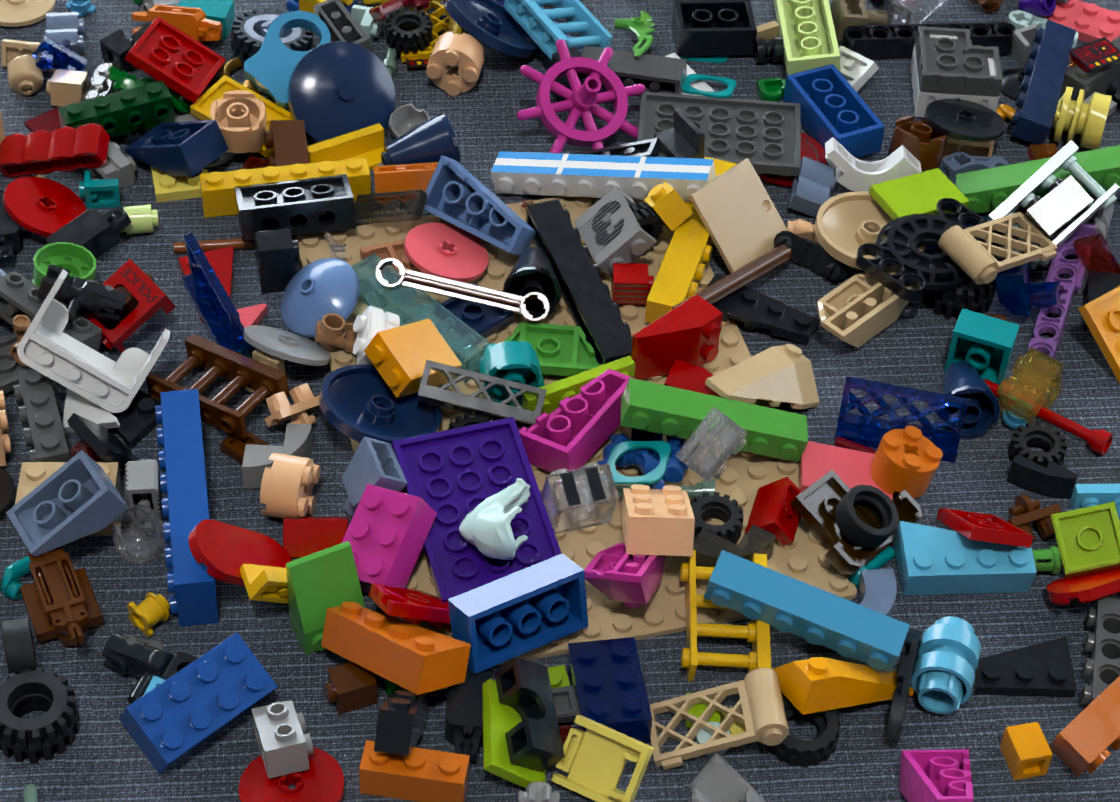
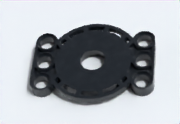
M943 198L937 203L935 215H906L886 224L877 235L876 244L866 243L858 248L856 264L905 301L916 302L921 300L925 289L949 290L959 288L970 283L972 279L938 246L939 239L945 231L953 226L958 225L962 229H966L969 227L963 224L976 226L988 221L959 201L952 198ZM942 210H951L955 213H946ZM992 230V233L1004 236L1003 232ZM973 236L976 240L986 243L984 239ZM991 242V245L1002 248L1001 244ZM923 245H932L939 248L943 253L931 255L923 253L917 248ZM871 255L876 257V259H867L863 256ZM891 270L897 274H887L884 271ZM911 285L917 287L918 289L911 290L907 289L905 286Z

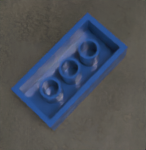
M834 64L787 75L783 101L801 103V124L822 145L824 150L825 143L834 137L855 158L881 151L885 126Z
M559 554L448 599L452 638L471 644L467 668L474 674L589 626L584 569L564 554Z
M236 632L127 706L119 720L160 775L251 711V709L268 699L278 686L238 632Z

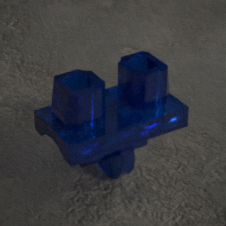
M47 36L43 38L32 54V57L36 58V66L44 71L50 68L55 70L82 71L88 60L69 50L71 41L65 39L59 44Z

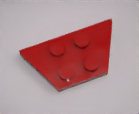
M372 583L368 596L389 616L401 617V619L413 624H420L421 620H424L430 625L441 628L444 627L445 623L451 624L448 602L443 603L440 598L421 590Z

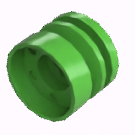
M56 242L40 248L34 256L32 283L40 287L42 278L46 277L48 266L51 264L70 270L69 276L71 277L76 276L85 280L95 281L96 258L91 251L83 246L68 242ZM79 309L77 313L83 316L84 314Z

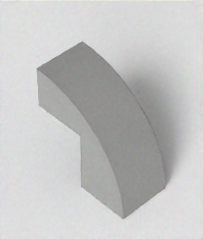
M287 424L283 446L246 444L242 462L244 488H261L265 467L271 468L274 460H269L272 453L310 458L313 450L312 425Z

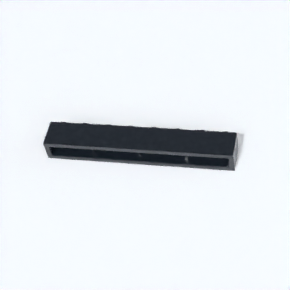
M559 199L526 205V223L536 231L532 240L536 247L542 248L547 253L561 285V297L575 325L582 328L586 335V341L592 345L597 362L604 365L629 355L631 357L633 339L630 327L627 322H623L618 304L616 302L613 303L608 285L603 283L600 278L598 266L590 260L588 247L586 245L583 246L581 243L577 227L572 226L568 210L563 209Z

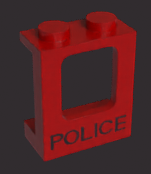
M129 259L102 284L112 286L115 289L121 286L125 287L138 300L137 308L112 330L106 329L94 315L82 310L81 312L85 315L84 318L103 330L101 341L111 351L116 347L122 354L126 349L121 344L160 308L168 315L176 306Z

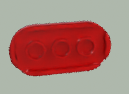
M212 519L202 520L194 527L188 537L190 551L199 565L203 562L208 567L206 572L217 580L243 587L245 585L239 568L244 563L286 568V563L292 561L285 549L271 537Z
M1120 567L1057 579L1046 587L1049 601L1054 604L1068 605L1070 599H1078L1079 602L1085 603L1120 592Z

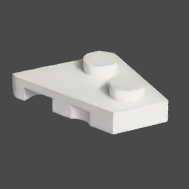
M841 45L839 47L841 74L854 90L858 92L879 68L874 61Z

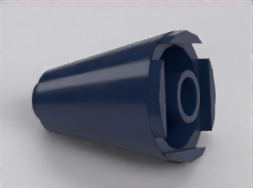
M441 114L436 115L385 145L384 152L381 153L383 165L439 162L442 155L460 163L459 147H454L452 138L455 137V134L447 117Z
M965 361L955 362L948 367L945 374L938 410L941 425L945 430L948 429L953 432L954 436L959 438H974L984 435L988 432L987 429L993 423L996 424L999 419V402L972 364Z

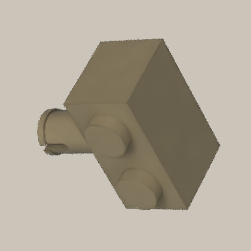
M832 0L830 9L837 41H842L844 30L849 26L886 25L887 11L867 10L864 0Z

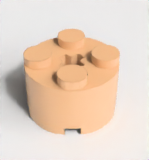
M447 32L436 41L427 63L426 74L435 85L445 90L447 94L457 96L476 85L485 61L484 49L481 43L470 34L462 32V35L453 34L454 32Z
M233 90L224 93L222 99L219 101L216 99L212 103L210 118L217 121L229 149L225 153H256L260 151L264 143V132L268 131L264 102L255 98V94L245 90Z
M272 453L269 460H274L271 468L265 467L260 488V503L266 504V509L261 510L262 515L298 519L305 517L306 514L313 515L316 497L312 496L314 484H317L320 478V465L314 464L311 458Z

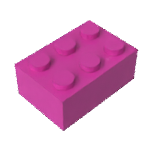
M367 484L341 542L349 541L351 544L361 591L369 593L372 583L406 587L437 515V512L421 497Z

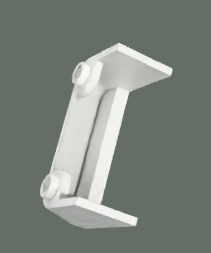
M62 270L18 344V357L27 366L111 413L123 412L131 404L169 341L171 331L165 328L150 354L140 348L132 347L124 350L117 362L111 360L62 332L68 323L69 313L62 303L53 299L68 274L67 271Z

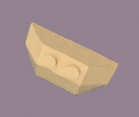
M891 270L885 272L887 274H897L895 271ZM862 273L852 276L817 301V310L820 325L842 341L859 348L894 323L909 301H905L869 274ZM905 286L907 289L917 290L915 286Z

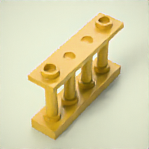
M693 550V556H687V561L680 564V582H685L686 648H682L681 668H687V681H694L697 665L747 668L748 672L759 668L771 669L770 624L753 619L747 623V626L697 623V608H730L717 606L712 601L705 599L704 595L696 594V579L709 580L715 568L696 566V550ZM754 553L752 562L767 567V554ZM697 636L746 639L747 642L752 643V652L749 651L748 655L697 652Z

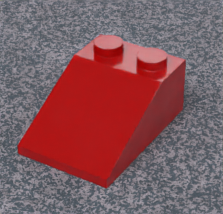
M696 294L633 335L631 358L636 363L634 378L640 380L667 375L670 373L675 360L699 367L706 362L713 361L719 352L718 346L723 313Z

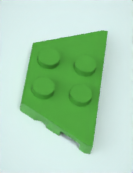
M521 322L515 328L514 334L507 337L504 341L529 342L538 355L542 374L573 376L603 365L597 362L595 351L592 345L586 341V335L580 326Z

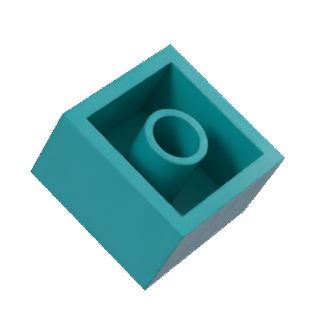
M962 308L953 330L944 373H946L951 364L965 361L973 365L983 380L988 379L1002 386L1010 366L1020 325Z

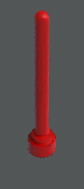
M984 379L996 397L1008 403L1023 402L1027 404L1031 409L1032 415L1087 441L1091 451L1101 456L1108 451L1114 437L1112 433L1104 429H1094L1092 431L988 379Z

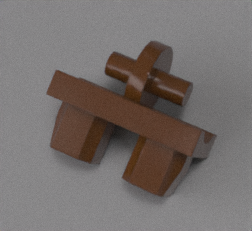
M1022 494L1015 498V506L1009 508V514L1012 518H1009L1008 522L1031 534L1033 537L1032 544L1036 541L1031 530L1034 528H1038L1043 541L1055 538L1051 514L1062 512L1059 503L1039 509L1041 507L1039 500L1031 501L1027 495Z

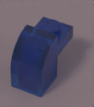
M1028 263L998 272L995 278L997 296L1001 304L1016 315L1030 316L1032 306L1047 308L1058 303L1061 293L1060 281L1030 283Z

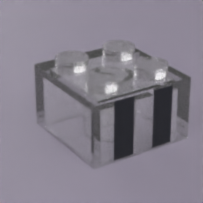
M589 463L580 469L571 471L567 469L555 470L546 476L541 492L555 534L610 523L619 500L609 463L602 465Z

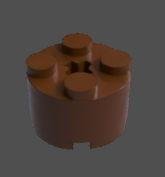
M915 116L898 118L894 126L888 156L903 145L920 161L922 172L939 168L948 135L933 128L924 117L922 122L914 121Z

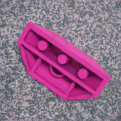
M625 542L617 543L596 554L584 569L585 580L612 600L624 602L626 606L640 607L643 604L647 605L661 584L666 556L627 554Z

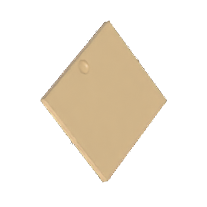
M749 158L742 160L723 174L717 175L714 180L688 196L730 273L773 250L775 236L781 231H788Z

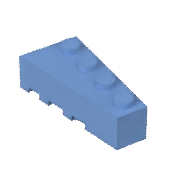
M443 155L441 156L418 207L511 254L520 256L522 251L530 246L536 231L459 162Z

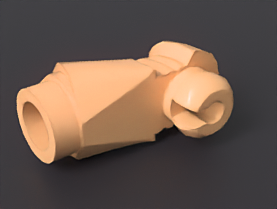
M802 219L788 220L787 230L820 245L815 234V224Z

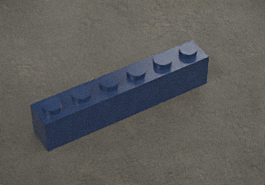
M1048 19L1043 29L1038 27L1033 39L1035 43L1028 56L1031 59H1029L1024 71L1026 75L1019 88L1023 92H1020L1015 103V107L1018 108L1015 109L1010 121L1011 124H1014L1012 136L1042 146L1052 126L1070 57L1068 50L1072 49L1076 34L1075 29Z

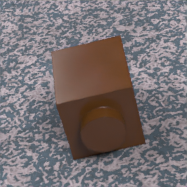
M353 662L327 669L328 683L323 684L325 696L329 704H335L339 715L378 704L377 682L373 672Z

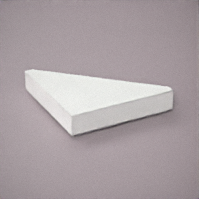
M67 388L62 421L65 433L75 432L67 422L73 413L107 429L120 428L119 421L109 411Z

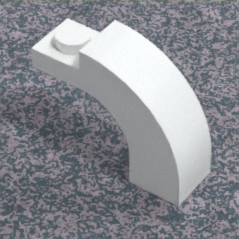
M834 137L825 143V159L830 166L835 168L836 181L854 192H869L870 185L922 172L920 161L903 145L882 160L867 162L851 155Z

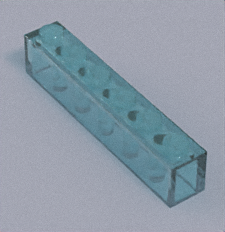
M375 253L351 266L359 278L360 292L358 298L367 304L368 307L374 306L382 309L384 313L388 311L399 315L400 326L429 318L462 363L460 368L480 373V359L484 354L486 346L491 344L488 340L424 291L404 286L397 290L388 291L380 287L376 280L375 271L377 265L383 259ZM390 265L385 266L381 271L382 277L388 281V284H394L401 278L399 272ZM468 378L463 379L465 383L471 380Z

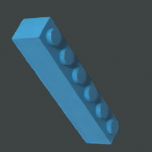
M724 550L721 551L704 594L705 599L712 601L717 606L730 608L742 613L749 619L760 620L774 626L781 632H790L804 638L811 644L822 645L836 651L843 657H852L868 664L873 669L884 670L889 673L892 672L898 660L910 627L907 623Z

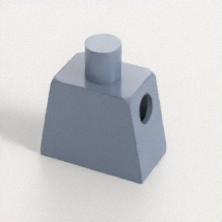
M363 437L342 477L349 496L343 504V509L349 515H354L367 484L401 492L407 485L391 443Z

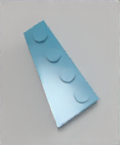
M899 521L893 539L902 596L1029 592L1037 574L1032 546L1027 548L970 540L957 531Z

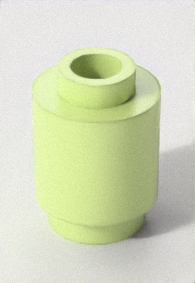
M151 204L124 207V211L128 214L131 223L120 233L126 232L127 235L154 232V227L159 226L157 209L152 210Z

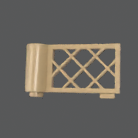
M1021 212L966 229H962L958 225L953 226L944 232L938 242V246L978 285L992 282L998 272L1037 259H1042L1043 261L1053 259L1057 255L1056 250L1058 248ZM1018 223L1023 229L1013 227L1012 224ZM992 230L1006 233V235L1002 236L996 233H992ZM1011 235L1025 239V242L1012 239ZM973 236L985 239L986 243L976 240ZM1031 241L1040 244L1043 248L1032 245ZM991 242L1005 245V249L991 245ZM1011 248L1024 251V254L1011 251ZM991 254L1003 257L1005 260L999 262Z
M770 668L752 670L745 676L744 680L645 705L651 745L654 747V762L657 767L662 766L664 770L684 765L683 760L755 741L768 746H775L780 744L789 734L778 675ZM739 693L740 699L732 710L721 705L726 696ZM703 703L708 706L699 718L687 713L695 704ZM715 710L727 715L718 728L707 723ZM670 711L675 716L666 727L656 722L655 715ZM682 719L694 724L685 737L674 731ZM734 720L745 724L746 732L735 735L726 733V730ZM702 728L713 733L705 743L698 744L692 741ZM668 737L680 742L674 751L661 753V746Z

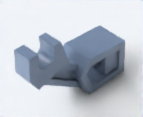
M957 151L942 158L939 169L955 184L956 174L1011 164L1004 158L995 155L993 157L971 156L962 151Z

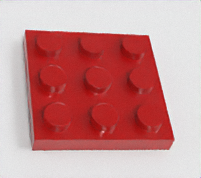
M158 16L124 59L136 69L142 70L155 78L158 82L164 81L166 86L193 103H196L226 61L224 57Z

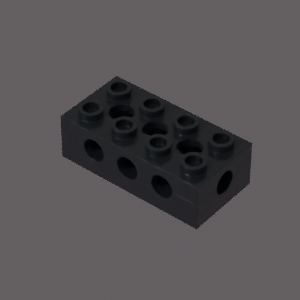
M347 174L234 187L242 241L255 243L254 234L260 231L291 229L292 236L303 234L316 236L321 232L334 231L342 233L356 228L354 197ZM267 222H273L272 224H269V225L263 224V223H267Z

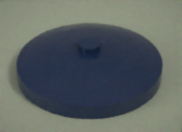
M494 0L443 1L446 11L454 21L479 42L499 52L518 58H528L536 50L538 45L506 12L505 7Z
M329 42L312 49L297 63L288 84L287 97L291 115L294 120H304L306 136L315 143L378 123L385 130L389 125L390 114L395 110V87L388 69L374 53L355 43Z
M349 365L336 369L324 380L319 396L320 408L326 419L338 431L359 443L365 436L391 443L392 446V441L438 432L442 420L440 407L416 402L418 392L396 398L374 365Z

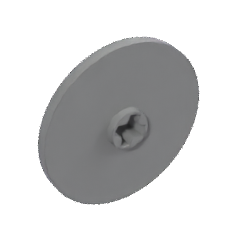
M252 325L245 327L243 332V338L250 345L287 361L312 366H323L329 363L331 357L329 351L318 343L289 331L268 326Z

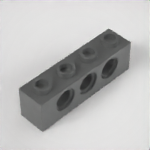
M1109 597L1097 599L1095 608L1089 607L1087 612L1086 627H1091V633H1087L1084 652L1089 653V658H1086L1084 662L1083 678L1088 679V685L1084 684L1081 696V704L1086 705V707L1120 676V599Z

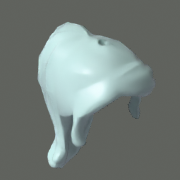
M517 478L514 484L481 502L473 511L466 515L459 526V532L464 539L475 545L486 557L512 560L520 545L528 540L526 535H521L515 540L510 523L516 514L522 511L519 506L528 502L530 485L523 479Z

